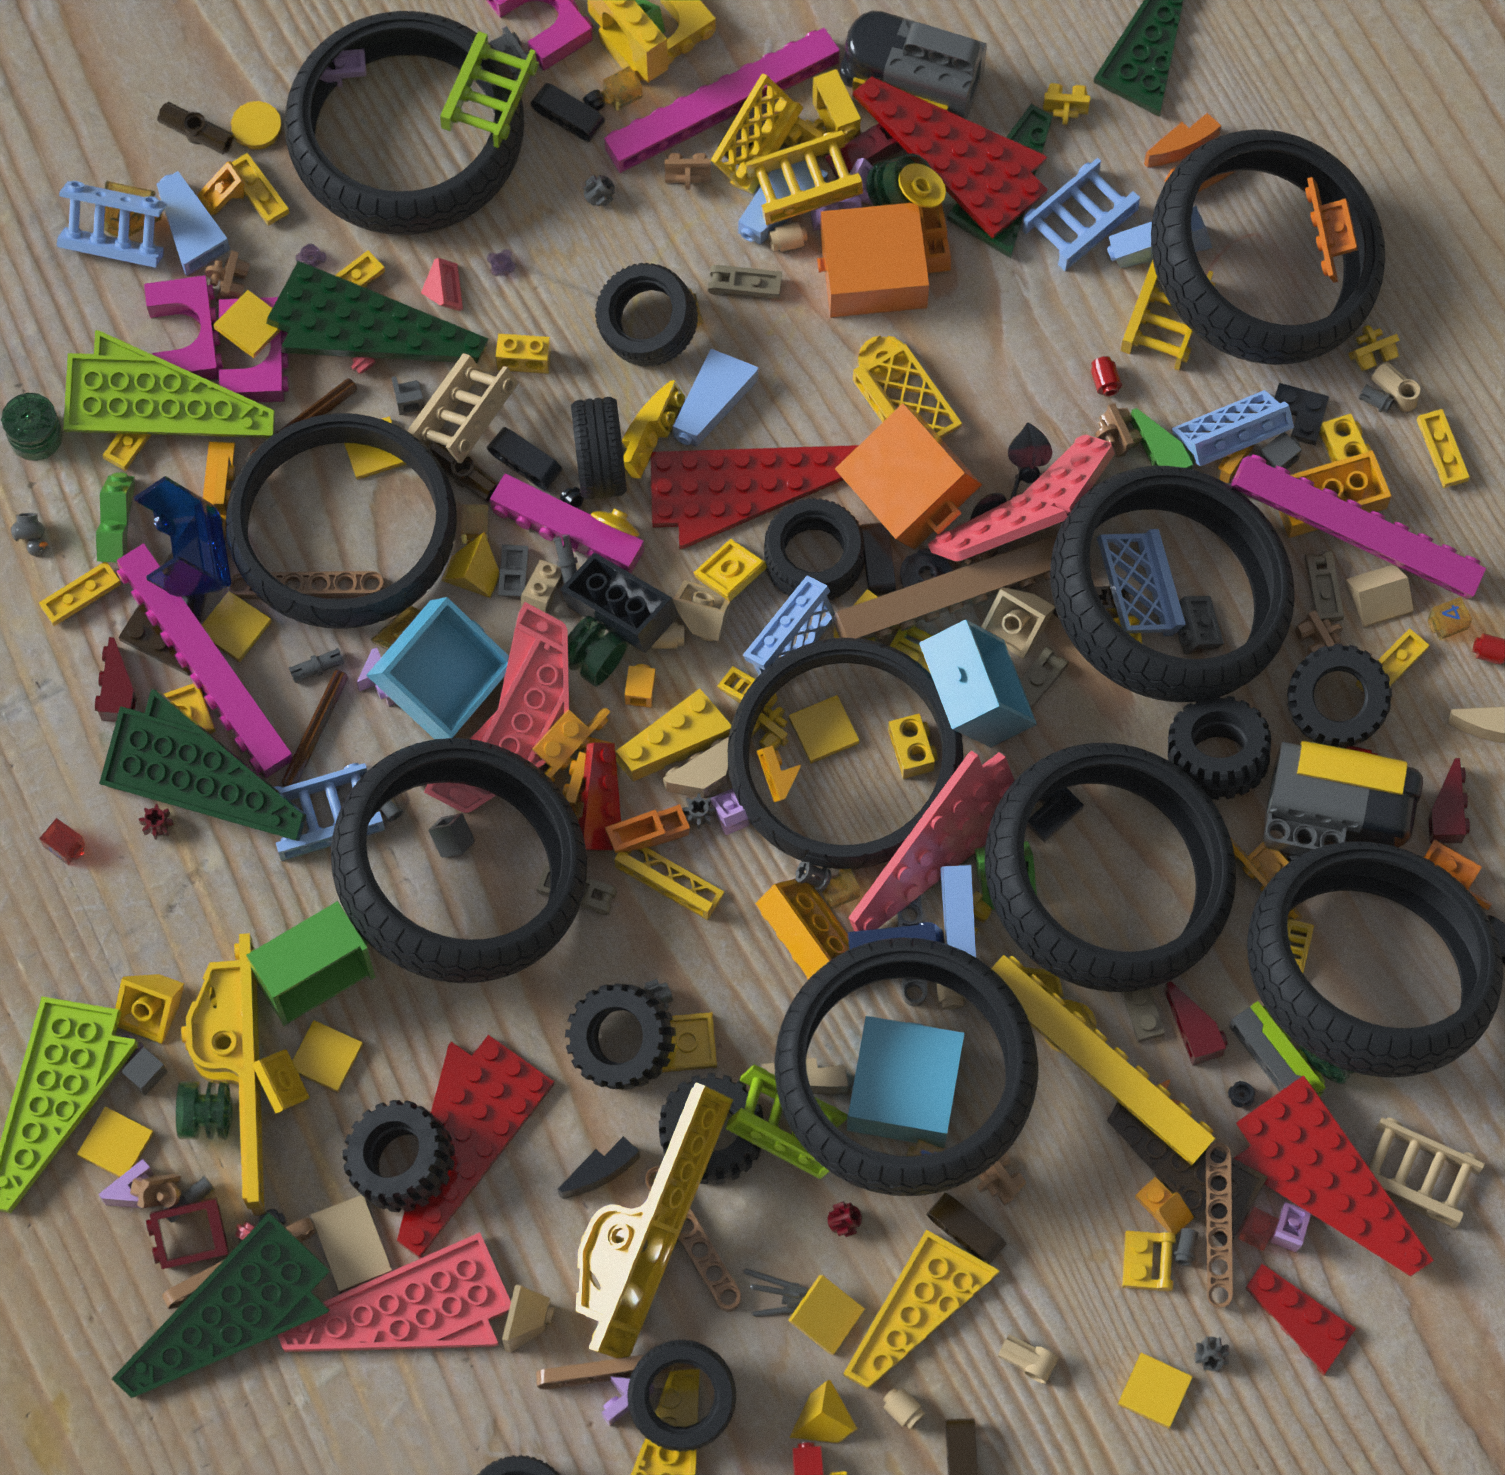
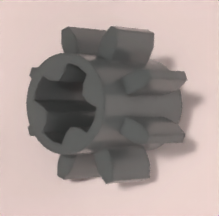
M592 175L585 181L584 197L591 205L600 206L603 204L606 206L613 200L612 195L615 194V186L610 178L604 175H599L598 177Z
M700 793L697 794V798L692 800L687 797L686 803L689 807H684L682 810L684 815H689L687 817L688 824L693 823L697 825L698 829L705 823L711 825L709 815L716 814V809L709 807L711 805V798L705 800L701 798Z
M657 979L646 982L644 988L654 993L655 998L661 999L665 1004V1011H668V1003L673 1002V997L667 983L659 984Z
M1206 1336L1202 1343H1196L1195 1362L1202 1363L1204 1371H1219L1223 1365L1229 1364V1345H1222L1221 1337Z

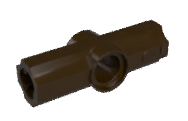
M169 101L164 103L157 117L159 123L185 135L188 141L193 144H203L222 155L227 153L232 146L234 134L205 120L201 113L189 112ZM195 126L200 127L199 129L192 130V128Z
M435 442L430 447V451L439 461L444 472L454 478L458 486L466 487L486 503L490 501V497L499 484L497 480L476 466L469 456H466L462 463H458L445 445ZM462 469H468V470H469L468 472H466V473H464V474L458 473V472H459L460 470H462Z

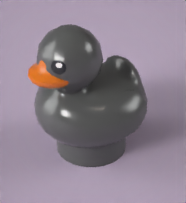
M17 514V522L11 527L13 539L15 541L30 539L27 543L28 553L32 556H40L43 554L48 543L40 539L45 533V528L38 521V514Z

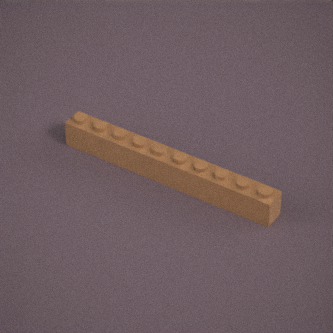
M1057 535L837 611L832 620L840 638L870 639L876 636L877 640L890 636L892 630L901 628V631L911 629L916 626L915 622L923 619L926 623L938 619L943 612L949 611L950 614L963 610L966 604L972 602L974 606L988 601L989 596L998 594L1002 587L1011 589L1021 586V589L1034 585L1037 579L1044 577L1045 580H1050L1051 557Z

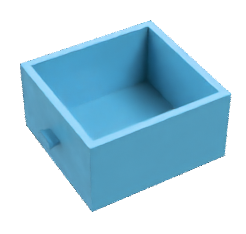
M448 597L430 600L366 676L432 738H453L504 678L509 655L484 632V629L477 622L471 620Z
M965 619L919 643L952 730L986 746L993 747L1037 725L1004 639Z
M866 1016L848 1112L847 1131L945 1148L964 1033L928 1027L918 1023H905Z

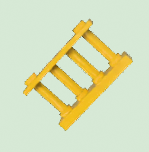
M842 130L828 132L820 138L765 156H756L750 161L745 162L748 179L755 176L758 177L767 201L761 205L766 226L863 194V185L859 173L849 174L840 152V148L845 147ZM828 152L831 154L840 177L838 180L829 183L824 181L815 158ZM806 160L815 183L814 188L805 191L800 189L791 166ZM781 168L791 195L778 199L775 196L767 173Z
M1152 260L1124 334L1120 351L1130 354L1133 345L1137 347L1142 345L1177 357L1174 369L1180 370L1182 362H1188L1192 350L1188 345L1193 331L1186 324L1150 313L1151 310L1147 309L1149 303H1154L1155 301L1171 306L1165 294L1155 287L1158 278ZM1209 270L1207 277L1215 287L1216 283L1212 282L1214 272ZM1150 323L1185 335L1181 347L1142 335L1143 332L1139 331L1141 324L1146 325Z

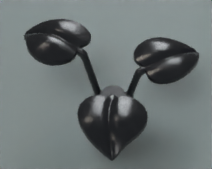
M1029 422L1012 440L1008 448L1009 460L1018 467L1019 472L1015 475L1016 480L1009 500L1016 496L1020 481L1026 483L1035 482L1042 475L1039 466L1048 464L1052 457V447L1049 440L1037 427ZM992 493L985 496L973 509L970 520L1007 502L1006 497L1002 493Z

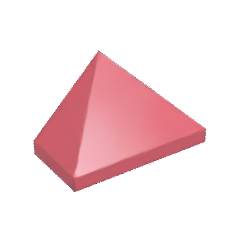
M437 258L434 260L421 293L441 306L461 311L463 310L458 264Z

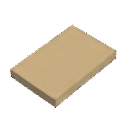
M357 1196L311 1214L340 1293L392 1271L364 1196Z

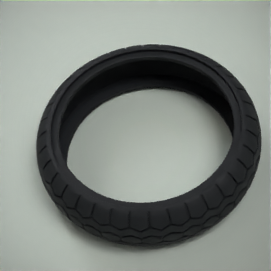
M393 11L371 15L354 21L331 34L312 51L300 67L288 95L285 111V138L291 161L299 178L319 203L336 216L358 227L385 234L413 235L437 231L459 223L484 207L499 192L512 173L522 146L524 134L522 98L509 123L511 128L508 138L506 140L502 139L499 148L494 147L493 133H490L479 155L463 171L445 182L420 190L388 191L359 183L342 173L330 162L315 138L320 111L327 97L338 84V82L322 81L320 77L327 67H331L332 70L335 69V63L332 61L342 51L364 49L365 64L387 57L415 55L434 58L461 70L477 35L475 31L457 21L432 13ZM489 58L487 60L483 59L480 65L482 70L516 81L507 64ZM479 79L475 81L486 96L507 102L511 95V90ZM493 109L495 114L494 123L498 124L503 112Z
M1258 129L1237 131L1212 139L1195 149L1178 164L1165 182L1154 209L1151 226V252L1155 272L1166 298L1178 316L1194 333L1213 347L1233 357L1260 364L1284 365L1300 363L1322 356L1340 346L1360 328L1378 298L1385 270V242L1380 219L1374 204L1360 181L1338 158L1319 145L1302 137L1281 131ZM1231 171H1259L1285 179L1305 192V188L1309 187L1307 178L1313 177L1318 185L1322 205L1343 199L1348 201L1358 251L1343 254L1344 277L1339 299L1329 316L1315 322L1300 325L1270 323L1243 312L1218 292L1204 273L1192 240V210L1196 195L1203 182Z
M1140 467L1121 472L1100 482L1082 496L1072 511L1067 514L1068 517L1063 521L1057 534L1051 557L1050 580L1054 605L1060 622L1076 649L1096 670L1114 683L1136 694L1168 702L1204 701L1224 696L1243 687L1257 677L1279 652L1289 631L1294 610L1295 589L1290 560L1279 535L1266 516L1246 496L1233 489L1227 483L1208 474L1183 467ZM1137 510H1161L1176 513L1210 529L1237 556L1246 572L1252 589L1254 617L1247 642L1238 649L1221 656L1206 659H1187L1158 652L1134 639L1110 616L1095 589L1090 569V547L1095 529L1115 516Z
M445 738L416 743L395 751L376 763L359 779L346 797L334 826L331 844V867L339 900L349 920L360 935L378 953L397 966L422 977L449 983H481L504 978L524 970L544 957L562 939L573 923L583 899L587 878V854L582 830L571 805L556 784L538 767L520 755L494 744L472 739ZM459 783L489 791L520 811L540 837L547 854L551 875L547 905L527 924L510 933L493 938L458 939L429 931L398 911L387 899L375 880L367 852L369 822L391 799L407 790L422 785Z
M1088 743L1054 752L1031 765L1011 784L996 807L988 829L985 846L986 881L993 906L1001 923L1014 942L1034 962L1053 975L1075 985L1099 991L1131 992L1164 984L1185 973L1207 954L1222 933L1230 915L1236 888V862L1232 841L1219 810L1208 794L1191 776L1172 762L1147 750L1117 743ZM1080 784H1104L1128 790L1157 807L1173 823L1182 836L1189 850L1195 872V901L1191 916L1182 934L1165 945L1144 951L1128 952L1092 945L1062 927L1040 902L1032 887L1024 858L1025 831L1035 804L1051 793L1066 787Z
M1341 842L1325 845L1306 852L1284 866L1270 880L1258 898L1250 919L1247 938L1248 962L1252 979L1261 1001L1272 1018L1294 1041H1297L1300 1046L1315 1054L1318 1058L1339 1068L1363 1075L1385 1078L1409 1077L1431 1072L1458 1059L1474 1046L1487 1030L1497 1010L1503 984V963L1499 942L1490 920L1474 896L1455 877H1452L1450 873L1440 866L1434 865L1432 861L1411 851L1374 842ZM1336 891L1366 892L1403 905L1426 921L1438 933L1450 950L1457 965L1461 981V1003L1459 1010L1439 1022L1414 1028L1385 1027L1358 1019L1344 1012L1325 999L1300 970L1292 953L1288 938L1287 924L1289 912L1309 898Z
M890 938L866 943L838 955L822 966L802 986L791 1002L778 1034L775 1050V1082L780 1105L790 1128L802 1146L823 1167L844 1181L872 1192L894 1196H922L947 1191L969 1182L988 1170L1009 1150L1024 1128L1034 1103L1038 1082V1054L1032 1026L1023 1006L1006 982L989 966L971 954L945 943L921 938ZM912 978L940 984L962 995L984 1015L994 1030L1004 1057L1006 1071L1005 1089L992 1115L983 1126L963 1142L949 1149L922 1156L884 1154L864 1147L848 1138L833 1125L817 1103L810 1087L806 1068L807 1052L812 1037L822 1019L841 999L855 990L874 982L887 979Z

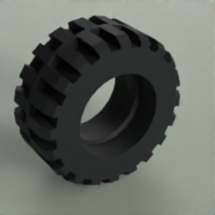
M1334 644L1329 647H1321L1317 651L1310 653L1298 665L1290 679L1287 691V705L1295 726L1301 729V733L1304 736L1313 739L1318 744L1346 748L1347 746H1353L1366 741L1383 725L1391 708L1392 688L1389 685L1390 679L1388 674H1385L1382 669L1383 665L1379 660L1376 661L1372 658V654L1368 651L1359 650L1357 646L1353 645L1343 646L1342 644ZM1335 671L1347 672L1355 676L1362 684L1365 700L1361 711L1355 717L1346 721H1333L1323 716L1317 709L1314 701L1315 687L1318 681L1328 673Z
M1219 696L1209 700L1198 701L1195 704L1191 702L1183 707V712L1179 711L1175 715L1174 722L1170 724L1168 761L1191 776L1208 796H1211V799L1219 800V797L1232 799L1235 798L1236 794L1242 796L1249 792L1250 787L1256 788L1261 783V779L1267 774L1271 752L1269 724L1264 717H1261L1259 710L1255 707L1251 709L1249 703L1243 700L1240 702L1236 701L1235 697L1227 696V698H1220ZM1224 737L1237 742L1243 749L1230 757L1215 758L1199 751L1196 745L1208 738Z
M618 983L599 986L598 990H591L585 994L586 999L579 1000L576 1003L575 1008L577 1010L575 1014L570 1013L568 1022H571L570 1030H565V1038L570 1039V1045H566L567 1053L572 1054L574 1057L571 1061L573 1066L582 1071L581 1075L586 1080H592L595 1085L609 1089H634V1087H642L648 1084L650 1079H656L661 1074V1068L668 1066L670 1062L668 1055L670 1052H674L675 1044L672 1043V1036H676L675 1027H671L670 1024L673 1018L670 1012L665 1011L663 1001L655 998L654 993L635 985ZM619 1010L634 1014L639 1020L643 1031V1041L639 1052L632 1060L624 1063H617L607 1059L600 1048L598 1037L604 1019L610 1013Z
M707 1073V1078L700 1079V1075L691 1077L692 1082L687 1084L683 1081L677 1085V1091L670 1092L667 1096V1103L662 1106L660 1112L659 1137L664 1156L690 1092L696 1083L733 1099L729 1109V1113L732 1115L740 1108L744 1109L749 1094L746 1090V1085L741 1081L737 1083L732 1082V1077L728 1075H723V1078H716V1073ZM757 1103L754 1114L764 1120L761 1104ZM737 1135L731 1145L722 1150L712 1152L700 1184L708 1185L709 1181H716V1185L724 1184L727 1178L731 1177L732 1181L739 1178L740 1172L743 1170L747 1172L752 1167V1162L758 1159L761 1154V1147Z
M391 1100L388 1106L382 1102L375 1106L376 1110L371 1112L368 1109L362 1114L364 1118L360 1122L355 1121L352 1125L354 1131L352 1135L347 1134L345 1139L348 1149L343 1150V1159L347 1162L343 1167L345 1174L349 1176L351 1185L375 1206L383 1210L387 1208L391 1212H400L401 1208L408 1212L415 1210V1205L417 1204L421 1207L429 1203L428 1199L432 1195L436 1198L441 1193L439 1190L441 1185H447L450 1179L447 1173L449 1170H453L455 1163L450 1156L455 1155L454 1145L450 1143L452 1140L450 1133L426 1108L418 1106L411 1101H405L403 1104L400 1100ZM416 1135L419 1141V1151L413 1165L399 1176L382 1177L379 1171V1161L385 1147L400 1136Z

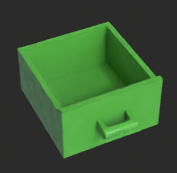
M338 901L246 955L257 985L283 1026L367 976L371 980L376 978L367 948L369 943L353 926Z

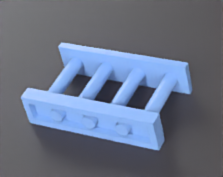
M1099 158L1095 159L1092 163L1087 162L1079 170V174L1036 210L1034 208L1029 210L1023 218V232L1025 234L1036 227L1060 250L1058 265L1064 271L1069 269L1139 208L1140 197L1134 191L1127 197L1121 196L1098 175L1101 165ZM1091 181L1115 204L1114 208L1109 212H1103L1080 189ZM1071 196L1096 218V223L1090 228L1088 226L1084 227L1062 206ZM1053 211L1078 234L1077 239L1072 243H1066L1043 221Z
M67 181L60 190V197L70 199L69 227H65L57 237V247L156 268L163 258L164 248L153 244L155 217L161 215L166 208L167 202L152 196L141 197L84 185L80 181ZM81 201L95 204L93 233L82 231L79 228ZM105 206L120 209L118 238L104 234ZM130 211L145 214L143 243L129 239Z
M365 763L349 764L343 770L283 788L281 786L274 787L288 800L300 799L309 829L306 834L301 835L300 841L283 837L281 841L276 842L281 861L331 846L334 826L341 809L336 787L351 782L353 788L367 772ZM325 790L334 823L333 826L322 829L318 825L310 794ZM377 812L369 822L367 835L385 830L380 812Z

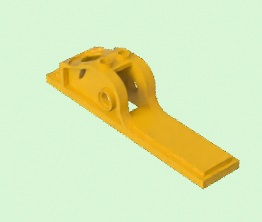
M250 933L239 934V943L234 944L236 961L209 962L202 978L204 983L196 1002L193 1001L186 1016V1026H182L181 1034L186 1051L189 1052L194 1066L201 1077L212 1083H233L239 1085L242 1199L247 1209H251L253 1215L258 1216L265 1214L261 1082L252 1066V1063L260 1060L257 982L246 956L256 948Z
M696 1083L690 1092L647 1201L635 1209H627L619 1205H608L597 1211L590 1220L578 1249L580 1279L579 1293L576 1296V1312L600 1321L592 1335L590 1349L616 1359L631 1356L733 1099ZM647 1239L648 1246L646 1250L641 1253L645 1241ZM592 1273L598 1279L601 1286V1290H599L592 1279Z

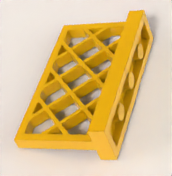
M761 74L710 161L731 180L730 183L734 187L753 194L759 184L757 176L748 179L745 162L750 161L756 156H765L779 151L804 107L800 103L793 101L768 75ZM767 85V96L762 97V90ZM778 98H779L778 102L776 103V105H775V107H774L775 99H778ZM767 103V113L762 115V104ZM754 107V118L749 119V112ZM754 124V135L749 136V126ZM739 129H742V139L736 141V134ZM753 142L752 146L749 149V143ZM742 146V156L736 158V148ZM726 151H729V161L723 163L721 160ZM740 164L739 168L736 171V165Z
M906 344L901 345L865 367L860 365L853 370L852 381L882 423L896 410L895 406H900L904 403L911 409L917 410V413L920 411L934 413L933 423L929 425L934 431H938L937 434L941 439L962 427V422ZM904 353L909 360L908 368L893 365L894 358ZM877 368L888 370L886 381L874 378L871 372ZM891 371L905 373L904 384L890 382ZM909 374L921 377L923 380L922 388L907 385ZM887 387L902 390L900 401L888 398L886 395ZM905 391L920 393L918 404L904 402ZM923 394L936 398V408L921 405ZM937 415L948 416L953 422L947 427L935 425Z

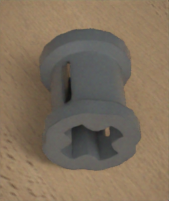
M801 862L795 873L797 882L802 884L808 883L814 886L815 890L821 892L827 888L831 880V871L828 868H819L810 862Z

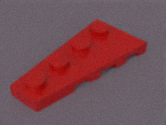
M593 742L587 744L583 776L586 779V789L581 794V802L584 803L583 816L579 818V824L584 837L586 851H614L605 827L621 822L615 743Z
M1261 1264L1245 1288L1269 1316H1272L1286 1335H1289L1303 1354L1311 1359L1323 1376L1356 1329L1263 1264Z

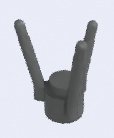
M744 1269V1273L782 1286L783 1289L752 1284L750 1288L761 1292L782 1295V1304L787 1305V1307L754 1311V1317L783 1313L793 1314L806 1295V1287L799 1286V1283L787 1282L757 1271Z

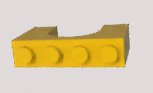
M587 0L588 12L602 29H605L615 21L620 25L632 48L633 66L647 82L668 70L667 38L635 0Z
M660 0V3L678 24L676 32L667 39L668 65L680 54H685L692 50L694 45L701 40L709 39L716 31V18L701 0ZM615 21L605 29L599 28L600 43L635 84L645 80L633 66L632 48L620 25Z

